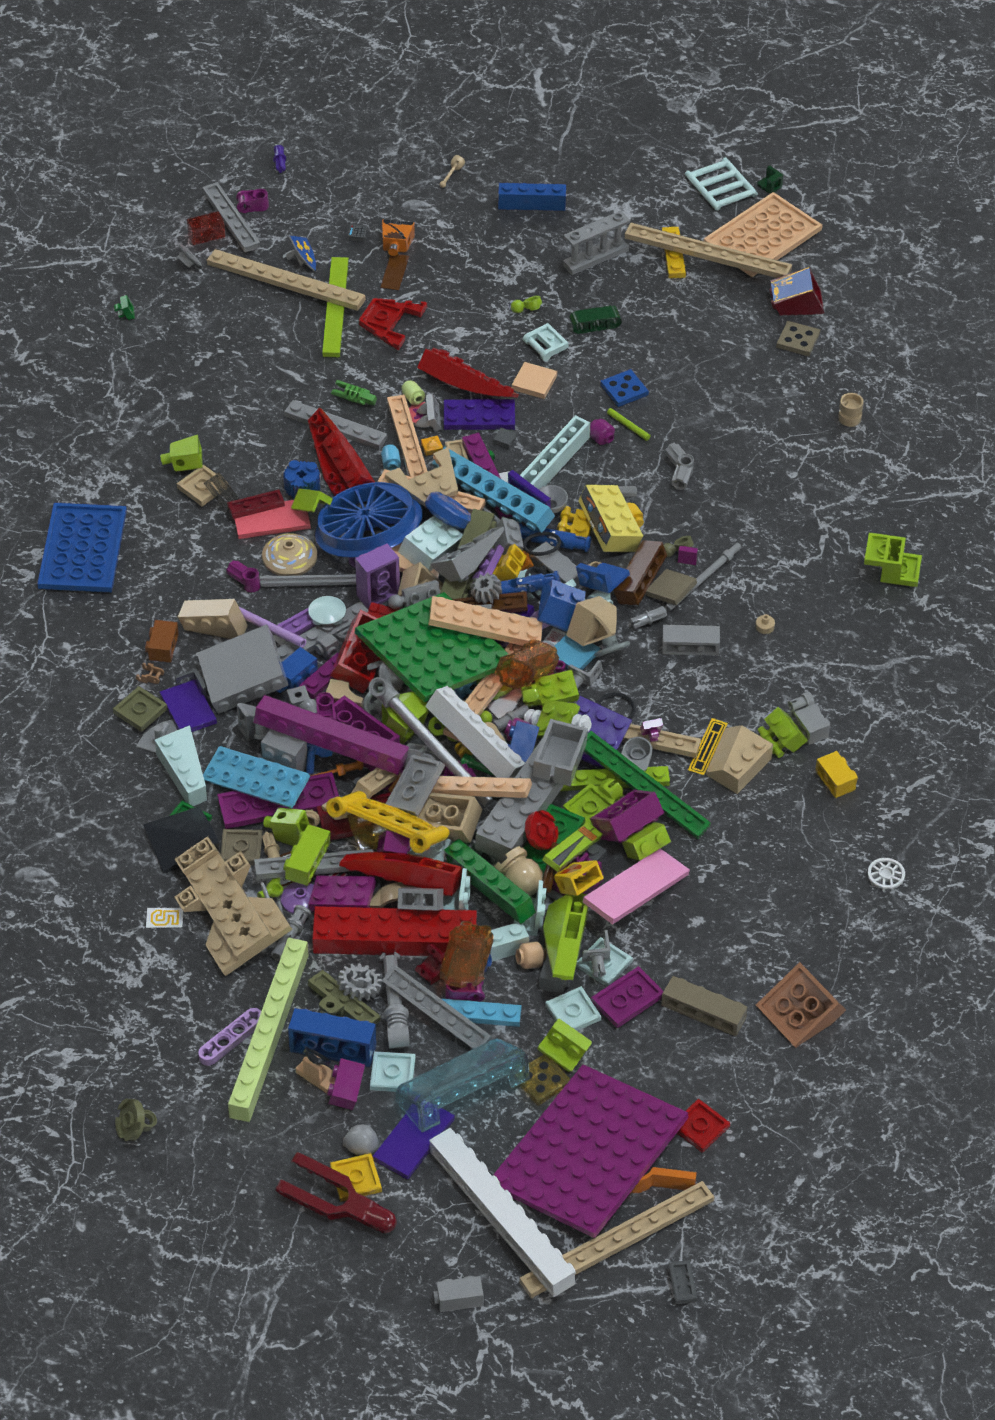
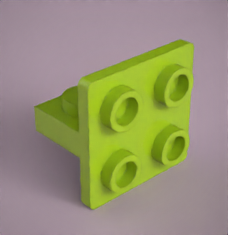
M558 1019L537 1049L568 1072H572L592 1044V1041L563 1020Z

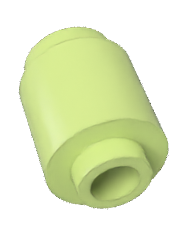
M406 381L402 385V394L405 395L412 405H419L423 402L425 393L416 382Z

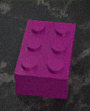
M633 790L589 819L593 827L603 834L600 839L621 843L626 841L632 833L643 830V826L657 821L664 811L655 792Z

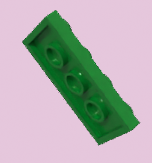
M552 804L546 810L554 817L555 826L558 827L557 844L564 841L586 822L585 817ZM527 841L523 847L528 853L526 858L536 862L544 876L547 863L542 859L550 851L551 847L545 850H538Z

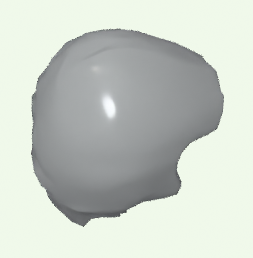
M357 1124L351 1127L345 1135L343 1146L357 1156L368 1153L373 1155L379 1148V1140L371 1126Z

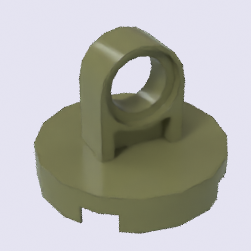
M126 1098L118 1106L117 1110L121 1111L119 1117L115 1118L116 1131L120 1138L125 1139L124 1141L137 1140L142 1131H149L157 1123L156 1115L150 1110H144L142 1104L137 1099ZM145 1117L149 1119L150 1125L144 1123Z

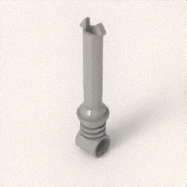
M394 952V955L385 956V953L380 956V961H383L385 975L393 964L398 966L397 960L400 959V955L397 952ZM386 984L388 1007L385 1009L383 1017L387 1021L389 1049L410 1047L407 1025L408 1009L402 1005L401 995Z

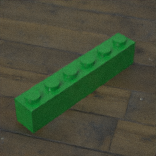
M460 839L444 849L448 863L461 866L462 869H467L470 883L519 924H522L536 913L532 899L527 893Z

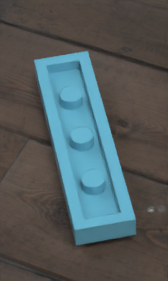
M442 999L473 1023L520 1027L521 1005Z

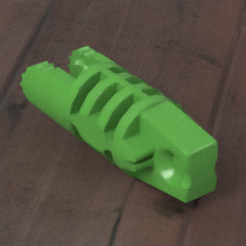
M337 380L335 384L344 388L345 391L333 389L331 392L334 396L362 405L365 403L375 405L377 401L376 396L370 394L369 390Z

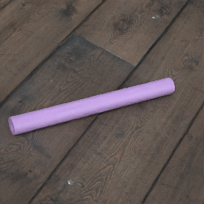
M239 607L246 621L258 627L267 624L272 634L302 648L306 645V639Z

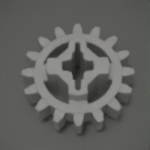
M358 963V966L355 967L353 964H350V968L344 966L343 971L340 970L337 984L339 985V990H344V995H351L350 999L358 997L359 1001L362 998L369 1000L370 996L375 998L376 994L380 993L382 985L381 975L375 974L376 969L370 970L369 965L362 967L361 963Z

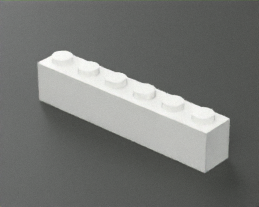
M448 686L436 689L425 707L497 778H515L525 764L521 757L514 753L508 747V744L501 740L494 730L488 727L481 717L475 714L468 707V704L455 694L453 689Z

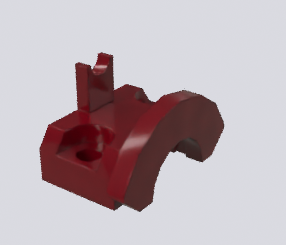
M428 944L426 947L429 952L428 957L422 964L416 966L415 971L432 985L447 971L450 957L434 944Z

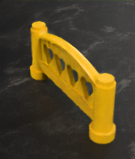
M356 791L343 797L331 798L326 804L328 814L334 818L349 812L410 838V847L416 853L427 851L430 846L446 840L450 834L449 829L445 826L434 827L428 822L401 809L368 799L362 791Z

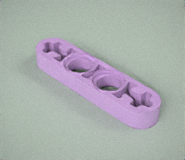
M258 1008L248 1009L205 1043L198 1052L201 1064L206 1066L215 1064L255 1031L261 1010ZM237 1027H241L244 1029V1032L241 1034H236L233 1032V1030ZM223 1039L229 1041L226 1046H220L218 1042Z

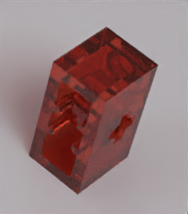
M219 211L187 219L188 236L193 245L225 237L224 220Z

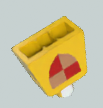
M597 860L574 862L554 875L559 891L562 894L578 896L604 879Z

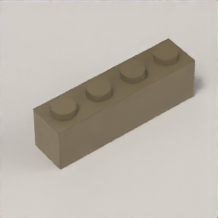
M672 976L662 993V1006L733 1036H737L747 1018L748 1007L741 1002L730 1000L721 994L706 990L702 986L689 983L683 978Z

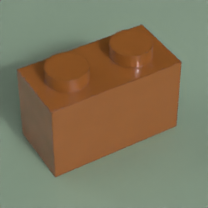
M155 620L154 626L150 627L149 631L150 641H147L145 646V652H148L149 660L172 662L179 636L178 622Z

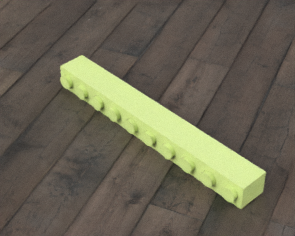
M293 938L287 939L228 1103L229 1117L232 1119L246 1122L251 1120L309 956L307 941Z

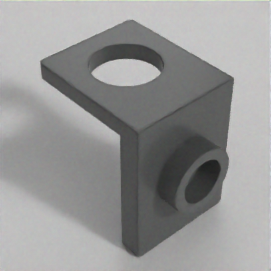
M197 669L175 676L176 686L183 684L180 682L185 677H190L189 681L195 679L202 694L207 699V685L204 677L200 676Z

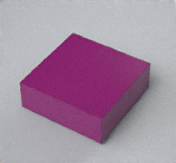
M680 546L678 563L696 565L698 548Z

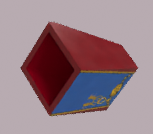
M810 267L771 280L772 288H769L773 298L771 304L774 310L777 309L780 316L825 313L821 289Z

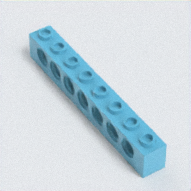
M449 449L456 483L460 484L461 488L466 492L471 491L475 496L485 499L490 506L494 508L496 506L499 507L500 511L505 515L511 514L519 523L523 521L533 531L536 529L542 533L555 517L547 505ZM434 460L432 464L435 468H438L439 465Z

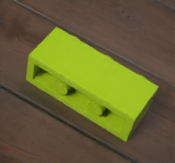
M309 824L305 831H301L298 844L293 846L290 859H286L284 863L285 879L306 886L309 885L330 845V831Z

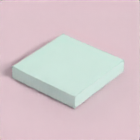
M600 937L588 950L605 948L603 938ZM610 943V958L604 960L605 976L600 977L599 971L598 977H594L592 961L583 962L582 957L577 961L576 967L607 987L633 962V957Z
M582 986L545 1002L546 1008L555 1021L561 1019L577 1031L601 1020L600 1013Z
M374 1051L370 1090L412 1093L415 1054Z

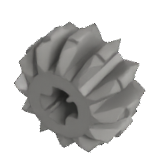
M487 572L485 576L479 574V578H473L474 583L470 584L471 595L478 603L482 602L486 605L490 601L493 604V599H499V594L502 593V584L497 579V576L494 574L490 575Z

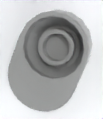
M633 737L625 743L621 754L645 771L652 757V745L643 737Z

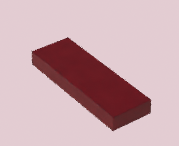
M279 489L227 502L232 519L285 506V501Z

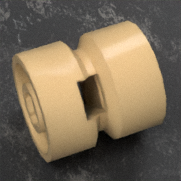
M847 393L841 397L838 416L841 424L853 427L861 422L864 401L860 395Z

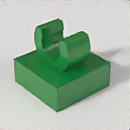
M128 296L120 297L121 303L114 305V311H118L119 318L126 316L128 320L134 319V306Z

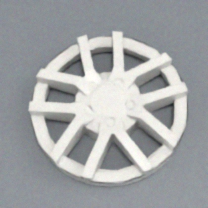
M879 858L870 864L868 879L872 885L881 888L883 891L885 889H891L892 891L903 884L905 870L894 859Z

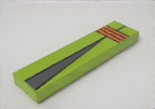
M587 822L545 854L542 860L558 872L597 842L603 834Z

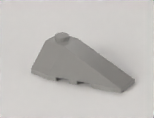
M503 526L492 528L473 539L474 542L459 546V550L451 554L446 553L430 565L450 582H463L469 578L468 575L476 570L505 529Z

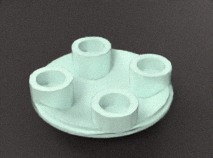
M322 596L310 604L308 612L315 625H338L345 616L346 607L336 597Z

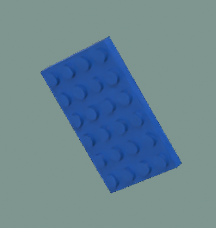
M54 503L38 579V589L112 592L127 513L126 506Z

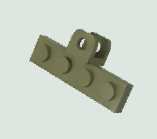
M321 970L308 980V986L323 997L319 1003V1008L322 1009L319 1013H328L338 1017H344L345 1015L350 1019L369 1021L374 1024L380 1022L381 1016L364 1002L359 1001L358 997L350 999V994L344 995V990H339L337 981L324 970Z

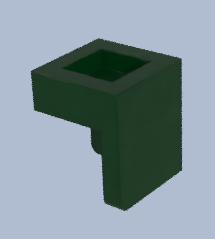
M769 165L766 168V177L758 181L757 186L769 194L776 192L783 186L784 174Z

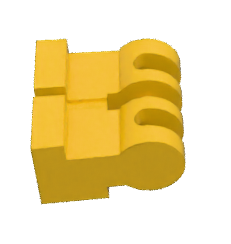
M515 543L509 546L507 553L501 555L492 574L497 576V579L500 581L517 578L526 555Z

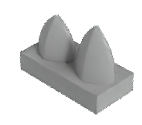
M431 393L426 395V402L417 410V413L427 415L420 418L414 426L421 428L432 426L436 432L441 430L440 407L435 396Z

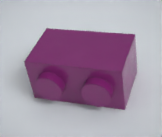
M341 1058L339 1064L334 1065L331 1077H334V1082L329 1084L327 1096H330L328 1104L353 1110L360 1089L364 1064Z

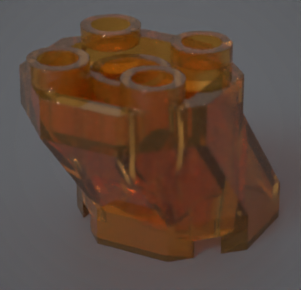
M530 640L523 645L521 650L500 657L494 673L500 677L499 681L501 684L517 690L523 685H526V687L531 686L533 680L554 672L559 661L557 649L542 641Z
M465 921L449 932V942L440 968V978H444L446 985L463 988L467 987V983L477 986L484 980V971L494 936L490 926H478Z

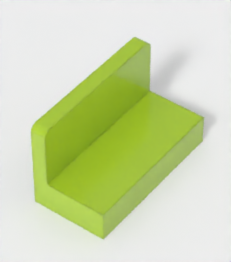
M298 489L291 508L298 511L315 512L317 504L331 505L333 498L321 491Z

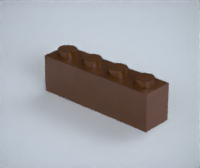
M647 540L641 542L626 568L629 570L630 575L614 589V595L619 604L639 605L667 557L663 542Z

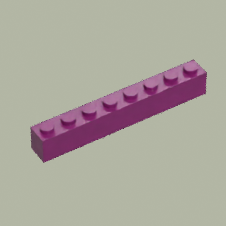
M264 695L255 710L253 723L398 775L406 763L408 746Z

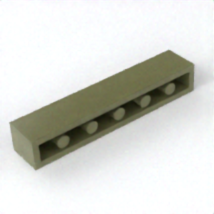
M473 509L471 521L465 528L459 546L474 542L473 539L492 528H496L497 522L495 521L494 513ZM477 567L473 573L468 575L469 578L463 582H450L445 579L440 593L445 592L451 599L468 598V592L471 590L470 584L473 583V576L480 568Z

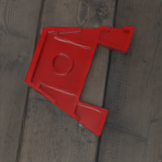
M373 298L360 317L359 325L396 350H399L405 342V335L393 332V328L404 312L421 317L427 309V302L414 304L412 301L406 300L405 303L395 302L393 299Z

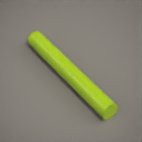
M612 408L608 409L607 414L644 440L648 441L650 439V434Z

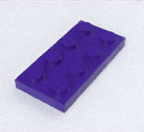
M515 399L444 400V430H500V428L515 430Z

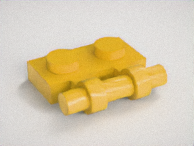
M566 506L561 511V521L557 525V530L576 533V536H589L591 525L584 511L576 509L575 514L570 512L571 508Z

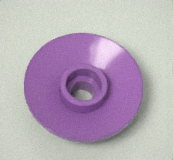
M297 882L288 885L281 894L283 908L291 914L294 913L296 905L305 906L310 910L309 901L314 885L309 883L306 886Z

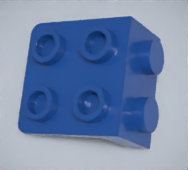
M583 563L576 566L581 586L608 594L630 575L629 570L606 563H601L597 567Z

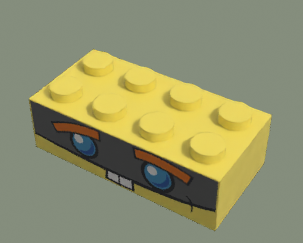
M586 485L578 501L603 552H636L643 534L618 485Z

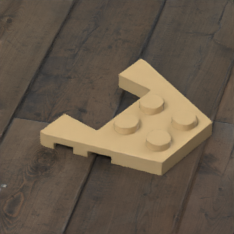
M448 447L433 453V458L439 467L408 480L400 467L385 473L387 481H392L396 485L405 488L411 497L425 508V500L430 492H441L449 497L458 495V487Z

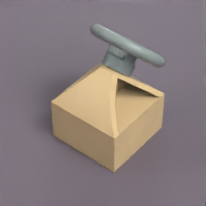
M600 596L576 604L566 636L582 646L602 641L604 649L595 652V657L630 646L629 641L618 644L615 635L617 621L615 605Z

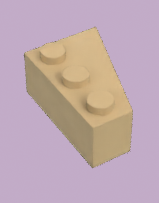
M235 599L184 601L178 615L184 630L228 639L244 634L248 626Z

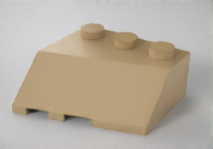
M742 725L725 728L706 775L738 794L772 759L773 744Z

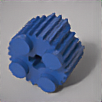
M297 460L289 462V466L286 467L287 469H285L283 474L284 491L289 496L291 495L295 499L298 489L320 491V472L315 462L306 463L305 461L298 462Z

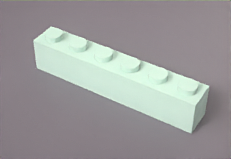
M575 415L520 476L538 489L546 486L590 438V422Z

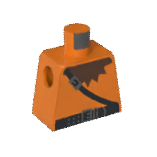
M383 219V250L388 251L391 256L398 255V252H407L415 236V222Z

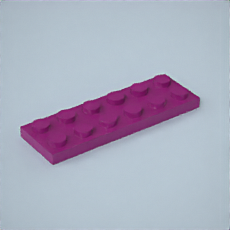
M329 772L310 776L295 805L289 809L305 811L313 809V811H317V806L325 804L331 798L339 797L333 773ZM238 791L217 794L225 829L264 822L265 817H273L278 808H288Z

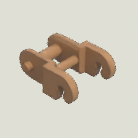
M143 663V669L150 671L149 675L142 674L141 678L137 674L136 679L143 683L151 682L158 684L160 682L159 676L164 675V670L155 667L154 664L148 663L146 666V663Z

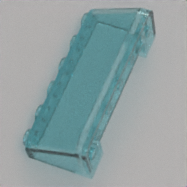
M499 1038L492 1039L471 1051L400 1084L396 1090V1102L421 1132H424L440 1124V1108L505 1076H507V1083L511 1088L529 1080L528 1055L521 1048Z

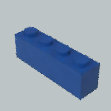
M499 183L498 209L565 211L566 184Z

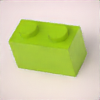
M653 822L645 825L644 829L640 832L629 835V838L622 842L628 858L642 860L670 843L671 840L665 825Z

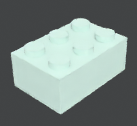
M432 516L405 536L398 552L415 565L421 562L431 571L433 569L430 565L432 562L446 553L451 554L457 551L463 534L455 527L447 525L437 517Z

